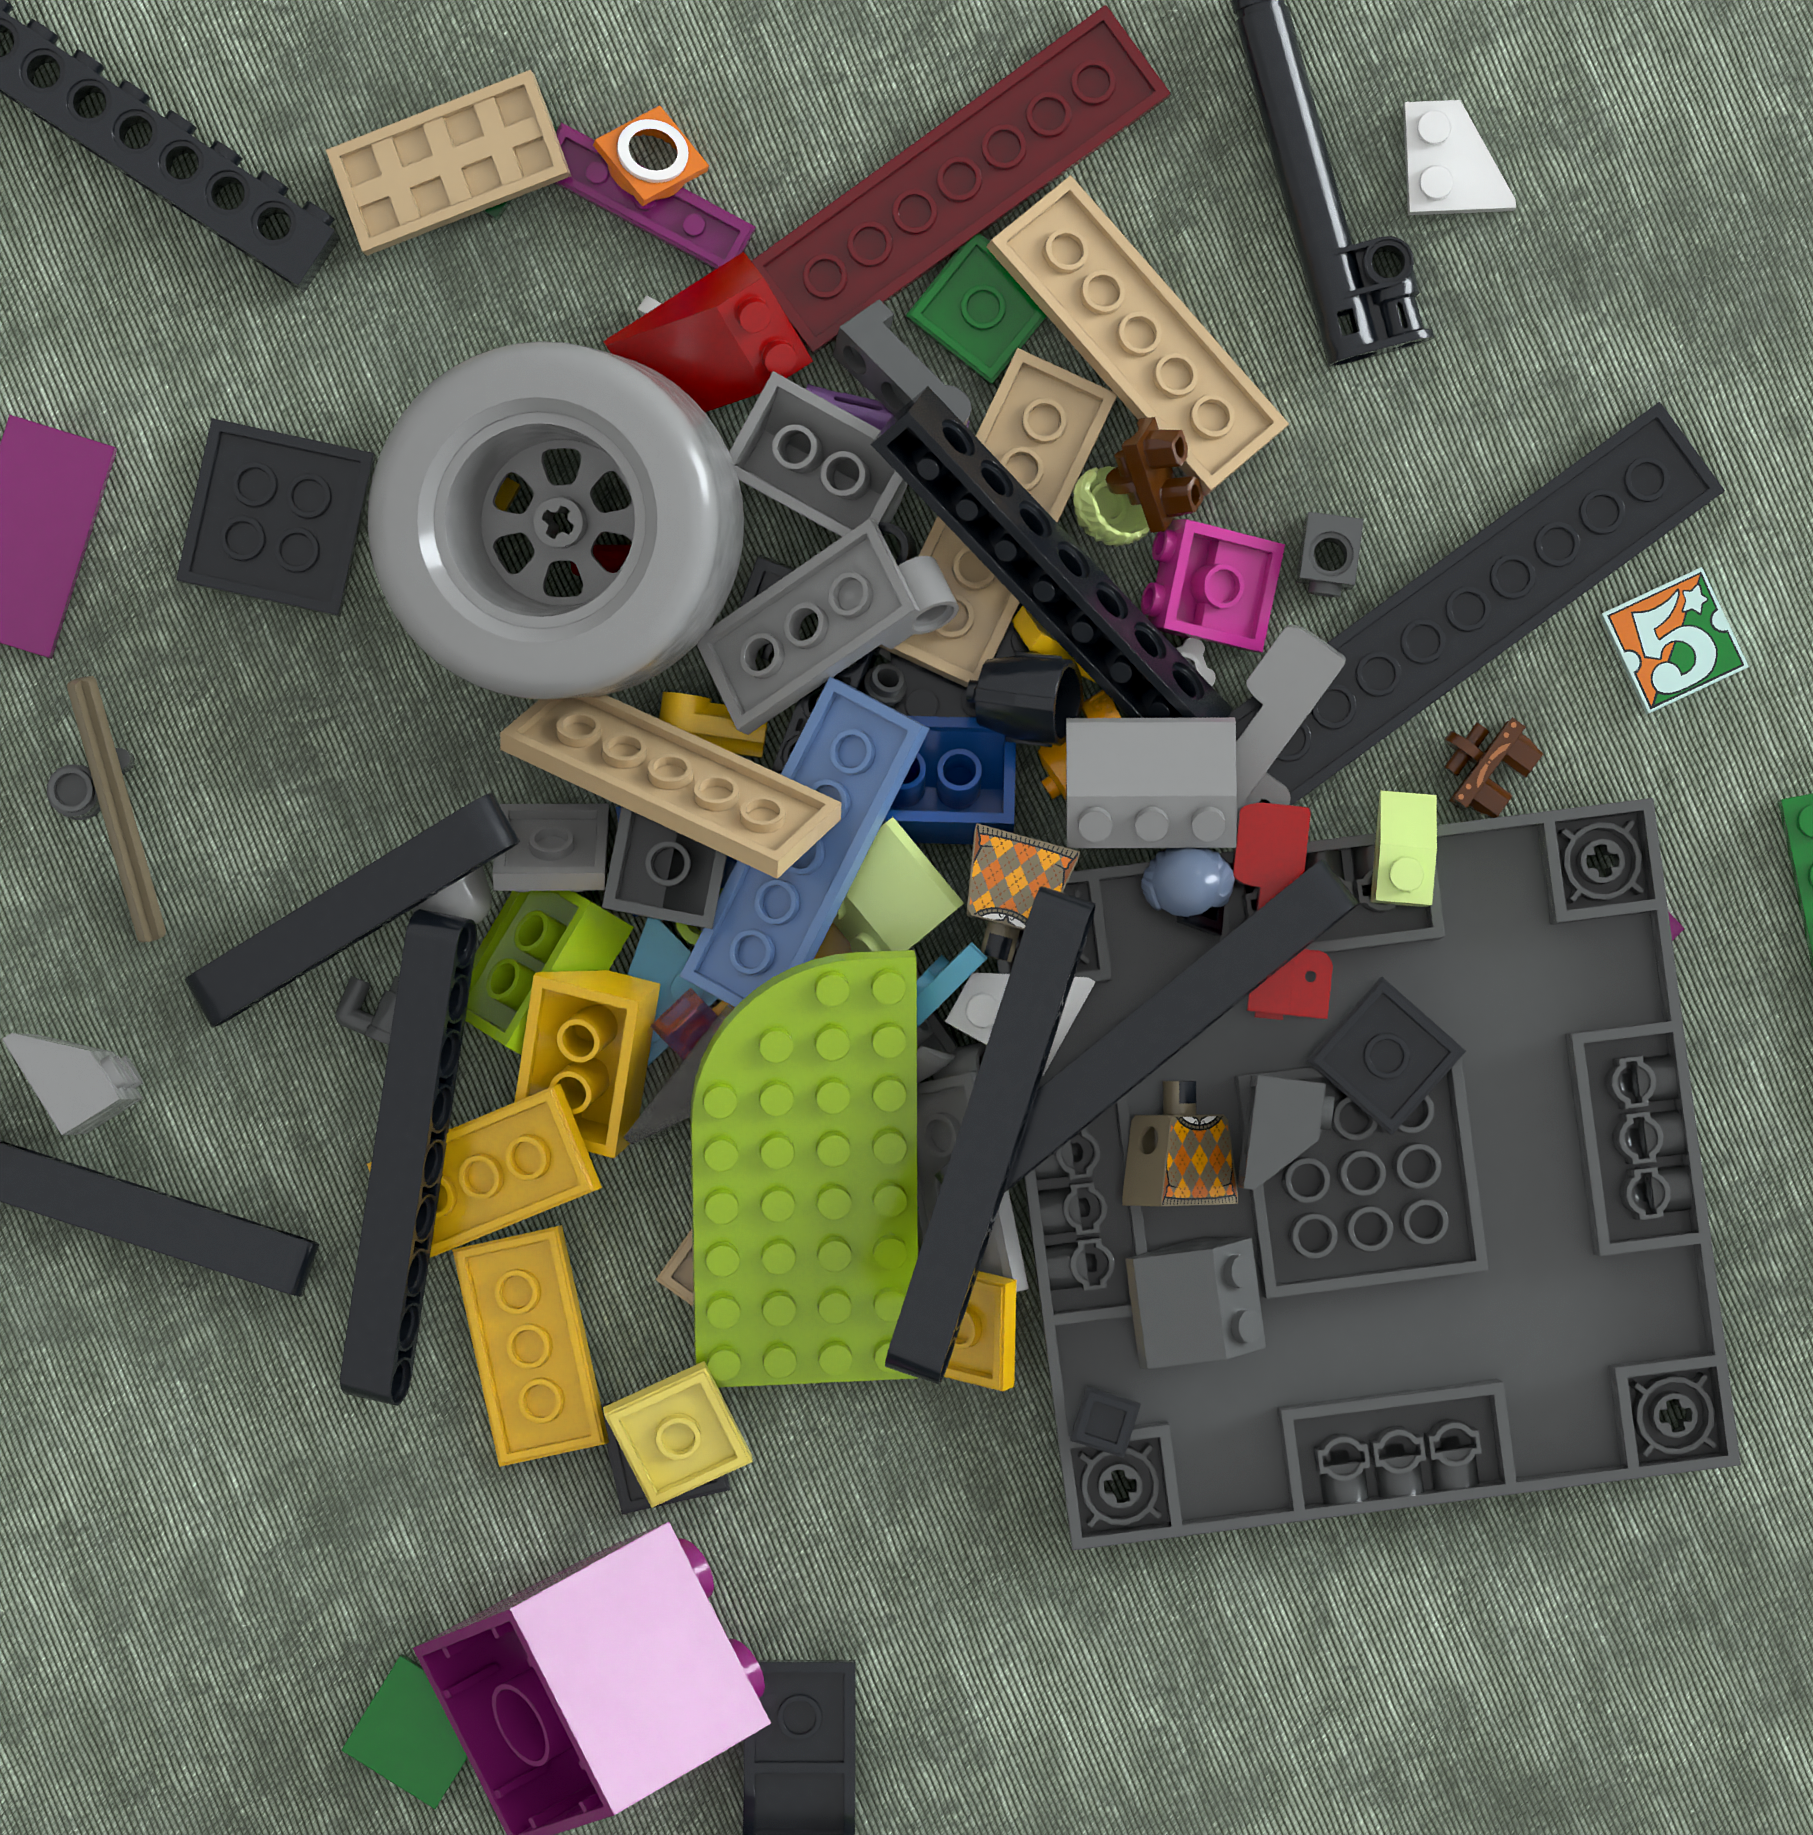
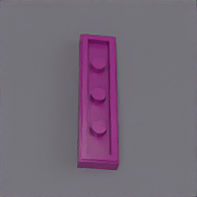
M562 122L556 131L571 177L555 182L556 185L714 270L745 251L756 231V227L683 187L670 197L654 200L641 206L633 195L624 191L614 181L609 172L608 164L593 147L594 140Z

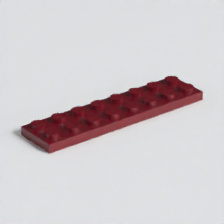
M1104 5L752 260V263L766 280L797 334L814 355L837 338L841 325L879 299L884 304L957 252L959 248L972 238L982 234L1170 98L1171 93L1107 5Z

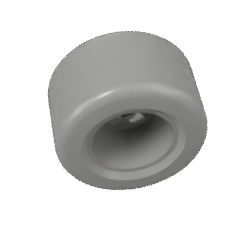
M547 341L516 343L491 349L455 365L429 384L402 413L384 444L372 478L368 503L369 547L381 590L404 630L425 653L457 677L478 687L519 698L565 699L595 697L631 688L659 675L685 656L710 629L723 609L739 568L744 535L743 499L737 472L720 433L699 405L674 382L636 361L586 346ZM563 448L578 450L581 455V464L575 481L567 485L553 484L549 479L544 464L545 453L548 450ZM614 471L626 485L631 496V503L625 509L604 513L595 503L592 491L607 473ZM511 473L520 475L534 493L530 505L522 514L502 511L495 504V498L501 485ZM570 511L567 520L574 525L572 532H560L556 535L559 525L553 521L554 515L556 513L566 514ZM604 532L625 535L632 542L625 562L616 573L607 571L593 554L596 541ZM523 533L531 542L534 548V555L519 573L512 574L501 561L495 547L496 542L501 537ZM572 561L576 564L583 583L582 592L578 596L555 597L550 596L546 592V580L551 565L554 562Z

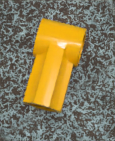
M662 692L660 720L737 755L763 758L768 722L747 735L736 729L724 704L711 703L712 699L702 696Z

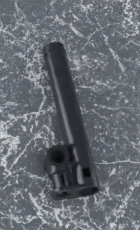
M1230 0L1233 13L1238 17L1236 21L1328 366L1352 363L1435 338L1433 329H1425L1423 327L1416 301V296L1420 291L1413 269V253L1409 245L1402 239L1394 236L1379 237L1352 244L1291 12L1285 4L1286 0ZM1380 252L1393 253L1401 263L1400 274L1393 278L1380 276L1372 266L1373 256ZM1398 308H1399V310H1400V314H1401V318H1402V321H1403L1404 328H1403V326H1402V322H1401V319H1400V315H1399ZM1349 315L1353 333L1343 336L1338 318Z

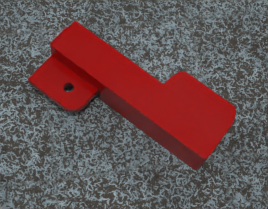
M1253 803L1242 807L1238 811L1236 848H1234L1232 870L1235 881L1249 887L1258 888L1256 912L1305 872L1311 811L1307 807ZM1304 949L1247 996L1246 1011H1254V1017L1283 1020V1015L1328 1019L1333 971L1330 957L1322 951ZM1308 971H1313L1316 975L1313 982H1308L1305 979V974Z

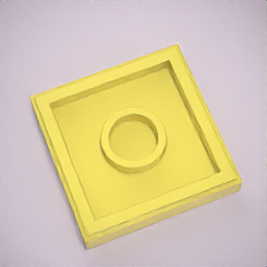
M705 1361L603 1407L604 1416L651 1508L753 1462L752 1454Z

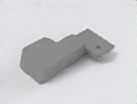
M1287 625L1246 682L1251 694L1263 705L1236 741L1237 817L1238 811L1242 807L1259 803L1262 799H1267L1272 804H1290L1291 797L1287 787L1269 775L1267 770L1346 662V657L1314 633L1298 625Z

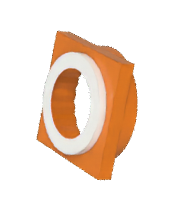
M660 105L595 139L593 147L608 164L609 172L614 181L624 191L633 195L641 206L654 200L674 195L685 183L706 173L709 168L708 163ZM642 135L662 139L669 143L672 148L676 149V161L664 170L655 171L643 168L632 159L629 153V141L634 136Z

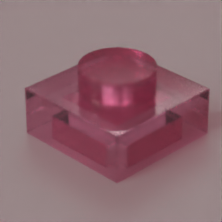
M690 988L651 1027L685 1060L693 1051L702 1048L710 1041L714 1031L722 1024L723 1020Z

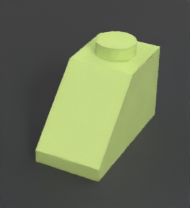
M1380 790L1370 902L1417 907L1431 906L1437 854V795Z

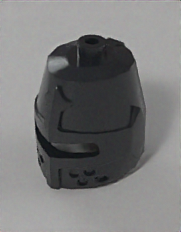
M1015 650L1014 656L987 659L982 665L978 681L969 680L966 700L967 702L975 703L976 722L979 726L1005 735L1006 742L1052 747V745L1061 746L1066 742V718H1079L1083 707L1084 695L1081 673L1075 662L1070 659H1062V656Z

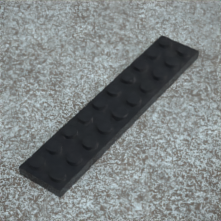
M1658 402L1327 642V644L1346 657L1345 665L1267 770L1269 775L1289 790L1291 797L1289 805L1292 806L1725 491L1661 402ZM1254 696L1233 710L1229 717H1235L1236 741L1263 705ZM1263 799L1265 803H1270L1267 799Z

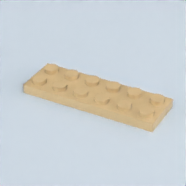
M1071 175L996 235L987 245L988 250L1138 420L1140 418L1155 417L1159 430H1183L1188 445V457L1183 465L1179 467L1187 476L1199 478L1204 496L1213 491L1289 425L1286 419Z
M1017 348L976 437L1058 523L1113 408L1117 395L1111 390ZM937 516L919 556H931L936 559L958 603L959 611L949 623L935 631L918 635L913 634L893 649L883 645L878 647L967 687L969 680L978 681L982 665L985 661L995 658L1020 602Z
M606 694L595 697L539 699L500 732V750L777 879L841 820L842 802Z

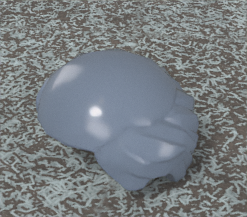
M1167 848L1166 851H1158L1156 857L1150 861L1149 866L1144 871L1141 888L1146 901L1156 911L1163 909L1172 915L1189 917L1202 914L1212 906L1222 907L1226 905L1233 892L1235 880L1229 862L1221 857L1219 852L1212 851L1210 848Z

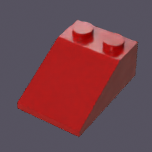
M744 252L603 341L610 353L643 364L674 382L704 412L760 394L773 371L788 378L813 362L766 280Z

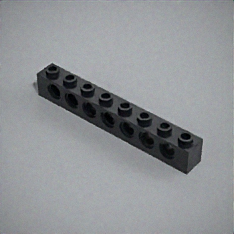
M0 0V33H10L14 37V45L7 55L0 57V93L305 293L341 239L337 232L330 227L335 220L331 215L310 201H307L303 208L299 207L284 197L289 188L276 178L262 170L255 178L238 166L243 158L232 149L217 140L213 142L211 147H208L192 136L197 128L185 118L170 109L165 117L161 116L146 106L151 97L125 79L122 80L119 86L114 85L101 76L105 69L101 63L79 49L75 51L73 56L55 46L59 36L32 18L27 26L9 15L13 6L5 0ZM45 63L58 64L60 75L55 84L47 88L35 86L34 74L41 65ZM92 93L105 95L106 106L99 116L85 118L80 115V104L87 95ZM138 123L150 125L152 127V137L147 145L138 149L126 146V133L133 125ZM190 153L198 157V168L191 177L177 179L172 176L171 166L179 155ZM228 184H239L244 187L245 192L242 203L230 210L218 207L217 195L219 191ZM274 214H284L290 217L291 221L290 230L287 235L278 240L265 238L263 236L265 221Z
M929 386L889 419L870 445L1129 718L1229 717L1233 710L1232 707Z

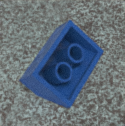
M908 716L927 726L930 730L882 825L894 817L914 843L973 844L977 823L1014 833L1016 743L1006 742L1005 735L979 726L975 717Z

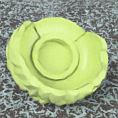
M1107 466L1100 469L1095 467L1080 476L1073 490V504L1079 526L1084 528L1086 534L1094 537L1096 542L1102 541L1105 545H1114L1115 547L1131 544L1135 540L1138 541L1146 536L1149 532V527L1141 504L1131 505L1127 494H1113L1108 489L1105 480L1106 476L1116 467Z

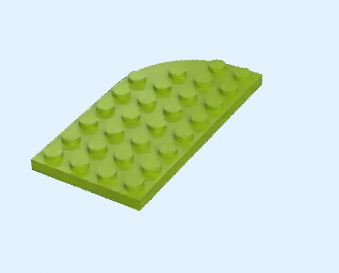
M914 950L835 954L794 966L772 977L745 997L724 1019L712 1037L701 1059L695 1077L690 1115L694 1365L705 1361L718 1388L918 1379L917 1377L885 1367L890 1342L918 1259L916 954Z

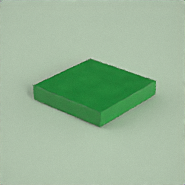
M979 234L958 249L906 314V319L992 386L1011 363L1017 348L1022 349L1047 316L988 250L987 245L990 241Z
M403 1654L396 1661L341 1749L344 1753L433 1809L437 1808L468 1758L422 1666Z

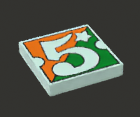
M1702 567L1600 614L1646 715L1749 667Z

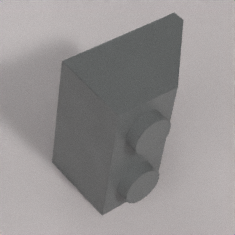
M622 807L602 908L713 929L727 855Z
M1251 1075L1237 1187L1256 1190L1318 1142L1320 1129L1330 1130L1334 1109V1096L1325 1095L1326 1084Z
M1204 1236L1125 1258L1140 1369H1155L1227 1360L1266 1348L1252 1238Z

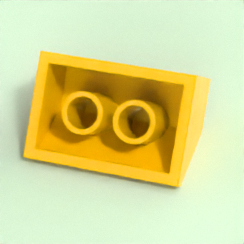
M609 970L535 973L533 975L514 1102L561 1084L587 1151L611 1158L617 1157L636 1139L660 983Z

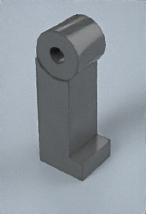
M880 299L839 327L832 356L893 415L929 386L967 427L972 409L967 395L957 387L945 385L890 330L894 313Z

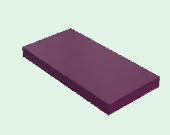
M10 414L0 443V643L52 659L118 449L111 445Z

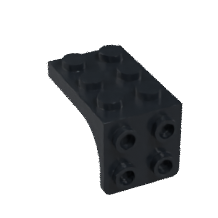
M757 1660L765 1683L764 1693L759 1700L771 1724L744 1739L742 1835H855L856 1660Z

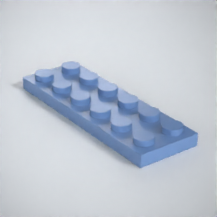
M829 677L781 775L842 802L841 820L778 879L737 860L719 896L713 929L703 928L680 977L736 1007L753 990L772 977L794 966L813 960L930 728L844 682Z

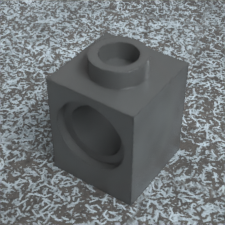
M1308 512L1304 519L1296 583L1309 584V594L1325 597H1341V589L1351 590L1356 582L1364 519ZM1323 542H1332L1338 545L1344 555L1342 567L1335 571H1327L1319 567L1314 558V550L1317 545Z

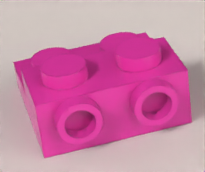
M1188 519L1173 520L1166 531L1158 532L1155 536L1152 556L1154 560L1160 561L1156 582H1150L1143 592L1141 612L1144 615H1148V620L1160 632L1184 638L1205 640L1249 652L1263 653L1285 544Z

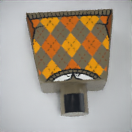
M976 824L966 916L988 922L980 951L985 956L1012 962L1020 931L1024 932L1039 888L1044 886L1063 893L1078 861L1080 851Z
M1163 1081V1114L1135 1115L1131 1120L1122 1205L1191 1206L1238 1204V1191L1228 1119L1224 1114H1197L1196 1081Z

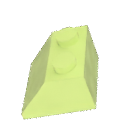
M892 817L880 827L832 923L849 941L853 953L911 950L960 908L964 902L894 817Z

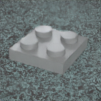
M609 803L499 804L520 842L494 859L492 873L494 891L570 890L573 892H584L587 890L606 889L610 829Z

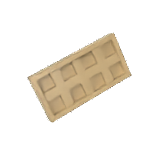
M531 70L326 149L359 245L366 256L571 177L535 74Z

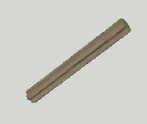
M94 676L76 678L68 682L67 690L136 937L142 943L155 941L165 936L166 929L97 680Z

